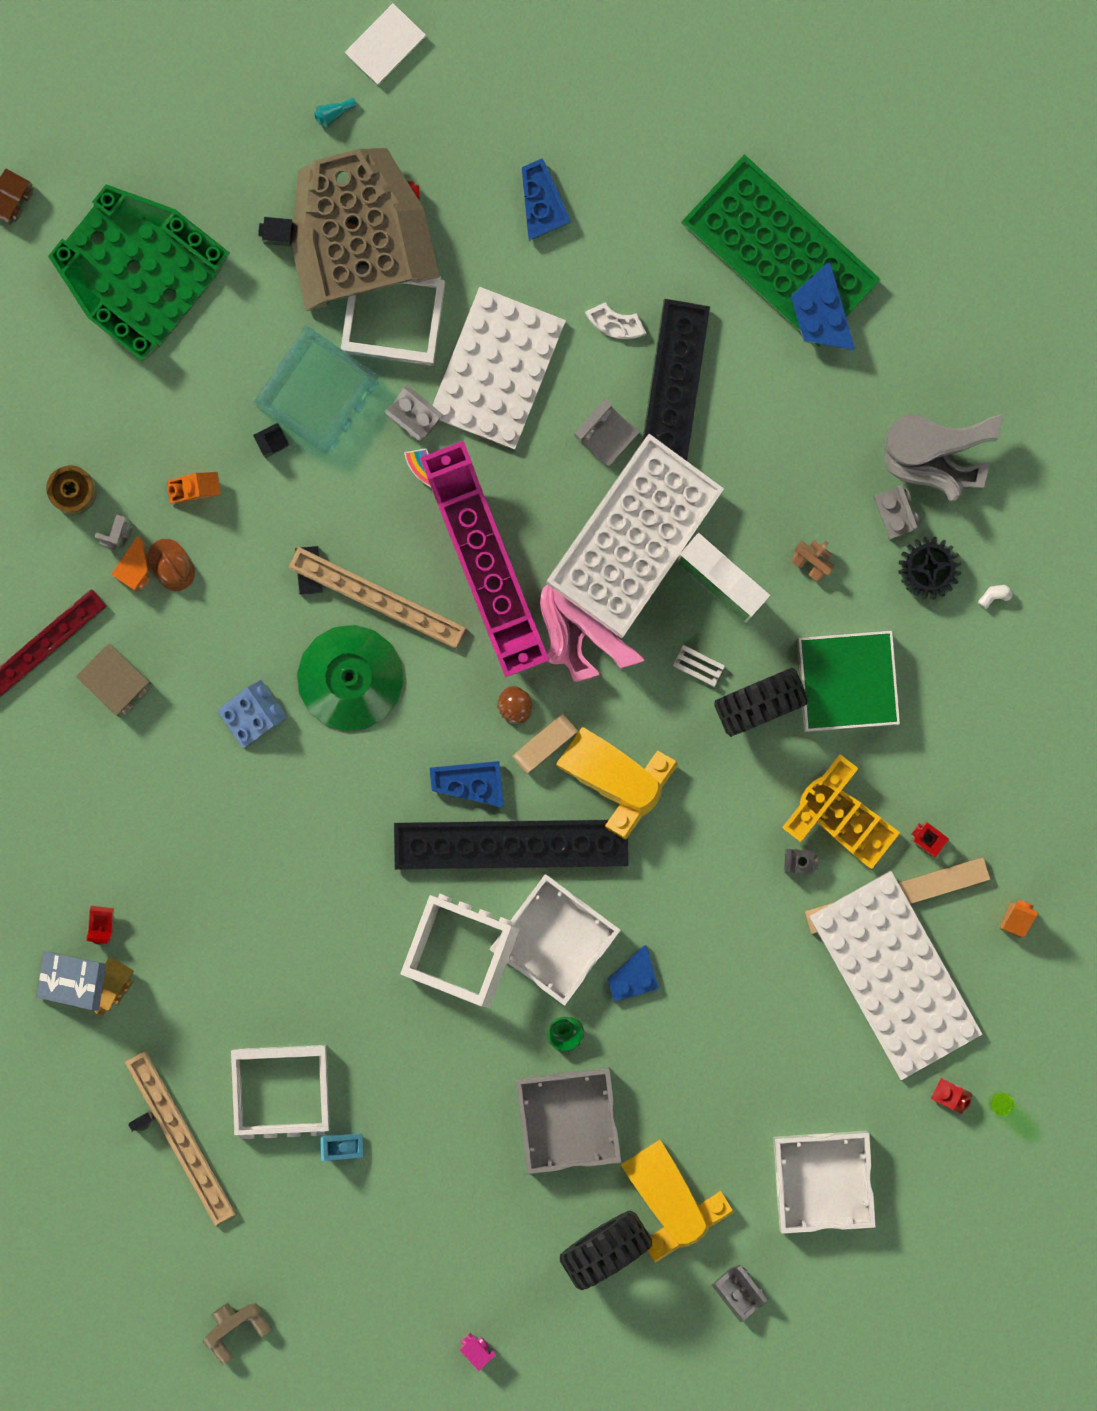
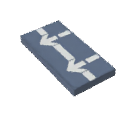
M44 951L36 998L99 1011L106 964Z

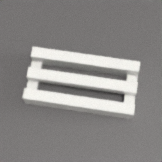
M684 645L673 664V667L715 687L725 667ZM687 652L717 667V672L684 656V653ZM683 660L713 675V680L679 664L680 661Z

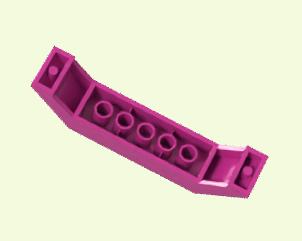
M464 441L420 457L505 678L549 661Z

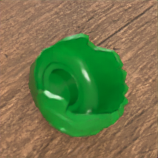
M573 1017L555 1019L547 1033L548 1042L557 1051L561 1052L575 1049L584 1038L582 1022Z

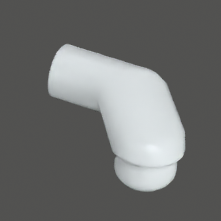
M1006 585L991 586L977 603L984 609H987L994 599L1009 601L1013 596V592Z

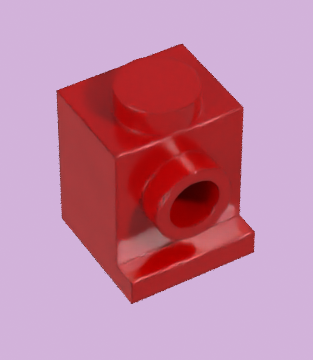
M925 822L923 825L918 823L911 833L914 836L911 841L935 858L949 840L947 836L928 822ZM925 834H929L931 836V841L929 843H926L923 840Z

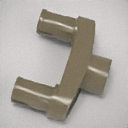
M256 1302L236 1312L229 1303H226L211 1315L218 1325L207 1335L203 1343L207 1349L212 1350L222 1365L233 1358V1355L222 1341L223 1336L245 1320L249 1321L260 1337L272 1330L260 1313L261 1309Z

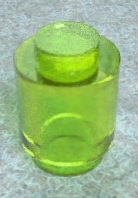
M997 1091L989 1097L988 1106L993 1113L999 1116H1007L1014 1109V1100L1009 1094Z

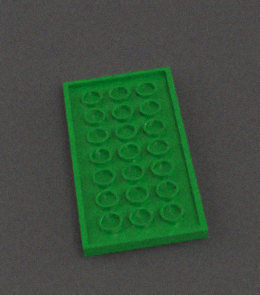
M745 154L681 222L800 333L791 296L827 263L831 265L846 317L881 280ZM815 343L813 345L818 348L821 344Z

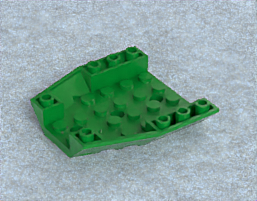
M106 184L92 201L94 205L66 241L63 238L60 240L48 257L87 318L143 362L163 344L217 277L230 252L176 209ZM95 233L104 234L103 243L99 245L92 243V236ZM133 261L140 263L141 267L137 273H130L128 271V265ZM174 290L177 297L173 302L164 300L166 291Z

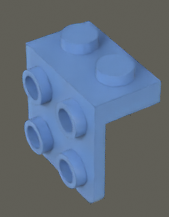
M262 680L245 688L218 710L219 715L242 747L250 745L269 729L287 719L283 708L276 702L270 689Z

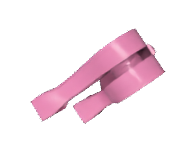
M546 585L543 587L540 607L550 637V649L547 652L549 661L547 662L551 664L564 663L570 671L574 683L599 676V672L582 656L581 644L585 635L594 645L611 657L619 669L644 662V659L634 649L621 641L615 633L550 586Z

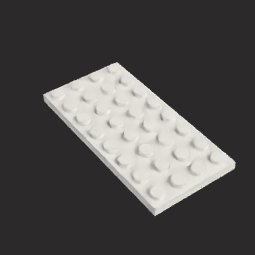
M648 434L545 583L620 638L624 637L724 488L652 435Z
M892 871L885 873L809 916L900 1080L983 1035Z

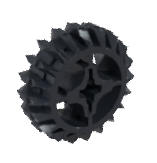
M924 537L923 545L916 539L914 541L916 548L909 544L907 549L910 554L907 552H902L901 554L907 560H900L898 562V565L905 566V569L898 571V574H906V577L901 579V583L910 582L906 590L909 591L915 587L916 590L913 595L917 596L922 591V599H926L928 593H930L932 599H936L937 591L941 597L945 596L943 588L951 592L953 588L949 582L955 585L958 583V580L953 575H961V571L954 570V567L961 566V562L953 561L959 554L954 553L950 555L949 553L954 547L950 545L947 549L943 548L946 540H942L937 545V537H933L931 544L928 537ZM924 550L923 563L911 567L916 553ZM931 550L942 554L947 562L936 561ZM928 561L931 566H935L931 574H929V570L924 569L928 565ZM948 569L944 582L936 586L937 572ZM913 574L924 575L929 587L917 582Z

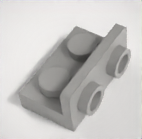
M408 385L403 388L393 404L385 411L394 423L402 426L412 438L419 441L429 435L443 415Z
M899 485L896 488L873 496L889 540L918 529L919 518L915 510L911 511L909 505L911 497L907 488L903 489L902 485Z

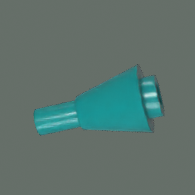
M350 98L342 103L316 106L314 116L319 125L323 124L326 128L345 111L356 107L357 104L354 98Z

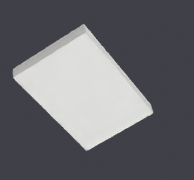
M392 3L345 51V55L379 86L426 38V34Z

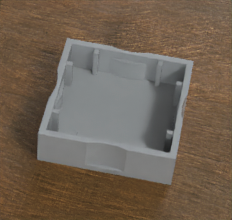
M609 1067L516 1078L527 1174L557 1171L572 1166L589 1167L621 1163Z

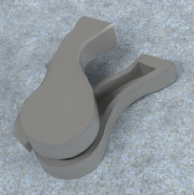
M1003 414L990 417L978 424L965 428L944 427L920 415L903 416L891 425L883 439L886 468L899 480L927 485L943 491L949 501L959 499L964 488L982 490L985 487L990 462L963 468L953 463L948 455L965 451L981 443L998 440Z

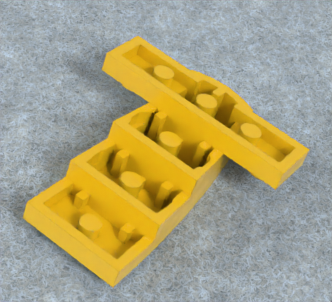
M582 727L556 765L559 769L576 777L579 782L598 791L601 796L620 804L605 826L609 831L626 840L642 816L648 814L657 805L663 790L662 787L674 772L678 763L657 751L644 769L616 747Z
M839 755L822 777H819L805 788L801 795L799 807L782 829L801 843L815 824L818 823L839 844L872 870L900 835V832L865 807L861 802L842 791L859 769L842 755Z
M658 1140L621 1164L637 1191L664 1226V1228L650 1236L652 1238V1246L647 1251L655 1263L679 1247L683 1248L697 1243L707 1234L709 1228L734 1213L721 1191L698 1205L661 1140Z

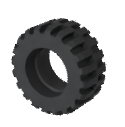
M789 668L716 699L714 706L726 734L732 737L807 705L808 696L797 671L794 668Z
M626 1211L600 1225L570 1245L560 1254V1263L575 1287L580 1290H586L614 1275L647 1252L652 1246V1238L637 1214L633 1211Z

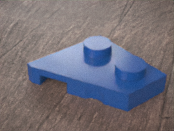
M646 945L642 946L608 978L614 1002L659 989Z

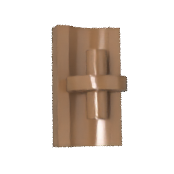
M801 541L796 547V552L791 560L799 568H802L807 560L815 565L809 572V575L817 582L825 575H829L835 567L834 564L827 560L832 555V553L825 549L829 544L827 541H824L822 545L813 541L810 546Z

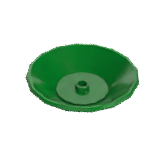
M357 625L333 627L315 637L302 654L297 672L299 695L309 713L324 725L343 731L367 729L385 719L398 703L403 686L401 660L392 644L375 630ZM347 673L353 674L354 678L352 681L348 682L345 680Z

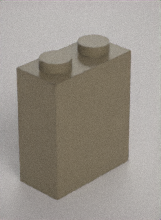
M109 643L76 676L116 716L121 714L125 716L134 707L132 702L137 697L142 699L149 692L148 686L151 684Z

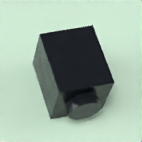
M264 217V223L259 224L258 236L262 237L264 244L291 246L293 221L292 219Z

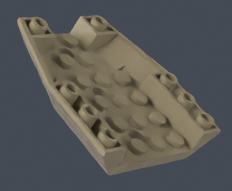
M387 148L349 151L315 160L298 171L291 246L306 311L329 306L328 302L404 282L415 280L419 283L440 277L425 210ZM342 172H347L349 175V179L345 184H339L337 181L338 175ZM352 217H357L359 220V225L355 229H349L347 226L348 220ZM362 262H367L369 265V270L366 274H359L357 271L358 265Z

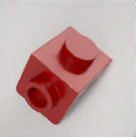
M90 907L89 929L86 941L98 945L110 943L113 934L114 908Z
M941 1078L931 1099L963 1114L964 1110H967L970 1106L972 1093Z

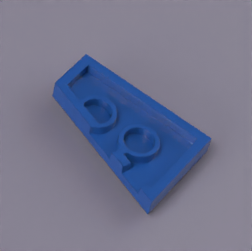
M543 158L522 167L528 239L531 241L570 224L571 220Z
M499 761L430 768L432 791L504 808Z

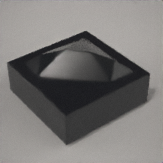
M148 1111L131 1121L128 1126L132 1132L144 1131L151 1125L155 1117L152 1112Z

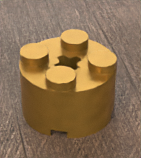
M74 465L64 466L53 471L48 478L46 484L48 498L52 505L67 514H82L94 503L96 483L82 468ZM74 485L76 492L69 495L67 488Z

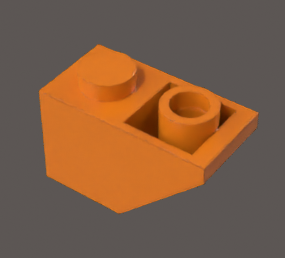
M218 472L193 473L167 481L170 504L203 500L221 495Z
M1025 901L1010 902L1000 929L1024 938L1038 912L1033 910L1034 905Z

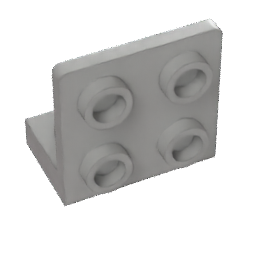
M605 398L577 429L574 437L607 466H610L639 434V431L614 410L612 404Z

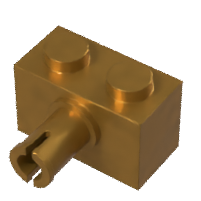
M109 957L105 963L106 968L99 1011L93 1010L98 1015H104L113 1004L118 1005L133 983L130 978L134 970L112 957Z

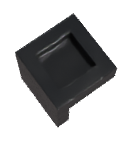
M278 423L253 435L264 458L289 446Z

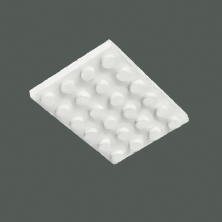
M479 287L432 405L443 414L439 421L515 450L566 320Z

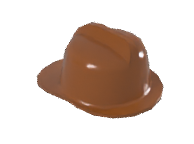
M160 539L150 547L148 551L149 565L165 588L172 591H181L192 584L195 577L194 566L183 548L176 541Z

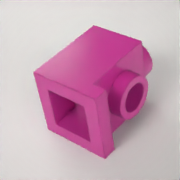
M470 1332L460 1341L462 1344L460 1351L478 1371L496 1356V1351L494 1349L489 1351V1344L481 1336L477 1338Z

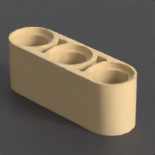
M563 713L517 751L512 758L528 774L574 736L578 730Z

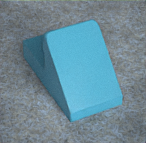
M362 1134L325 1135L321 1137V1161L363 1157Z

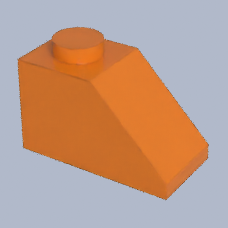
M138 536L111 574L136 592L139 588L143 590L150 580L147 577L150 570L144 540Z

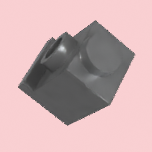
M785 849L784 872L813 874V869L818 870L819 856L814 855L815 851ZM804 857L807 861L806 865L800 866L798 859Z

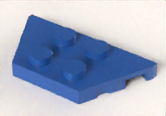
M827 263L791 296V301L803 342L817 343L828 347L834 346L851 351L855 349L831 265Z

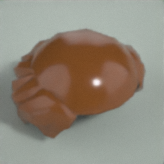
M517 686L507 687L501 692L497 708L502 718L517 724L527 721L532 713V699L530 695Z

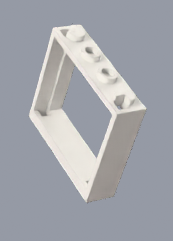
M358 265L357 271L359 274H366L368 272L369 266ZM441 277L419 283L415 280L404 282V284L436 288L427 353L350 342L356 295L348 297L341 352L343 354L434 366L445 280H441Z
M440 893L438 897L430 895L400 974L479 1006L490 1008L519 928L512 926L513 921L500 917L499 921L493 919V914L480 909L479 913L471 910L473 906L459 901L458 905L451 903V897ZM439 907L503 930L479 994L417 970Z
M326 1045L231 1050L234 1135H240V1139H254V1134H264V1138H277L278 1133H287V1137H300L301 1132H311V1136L325 1135V1131L330 1130ZM319 1056L322 1123L243 1126L241 1059Z

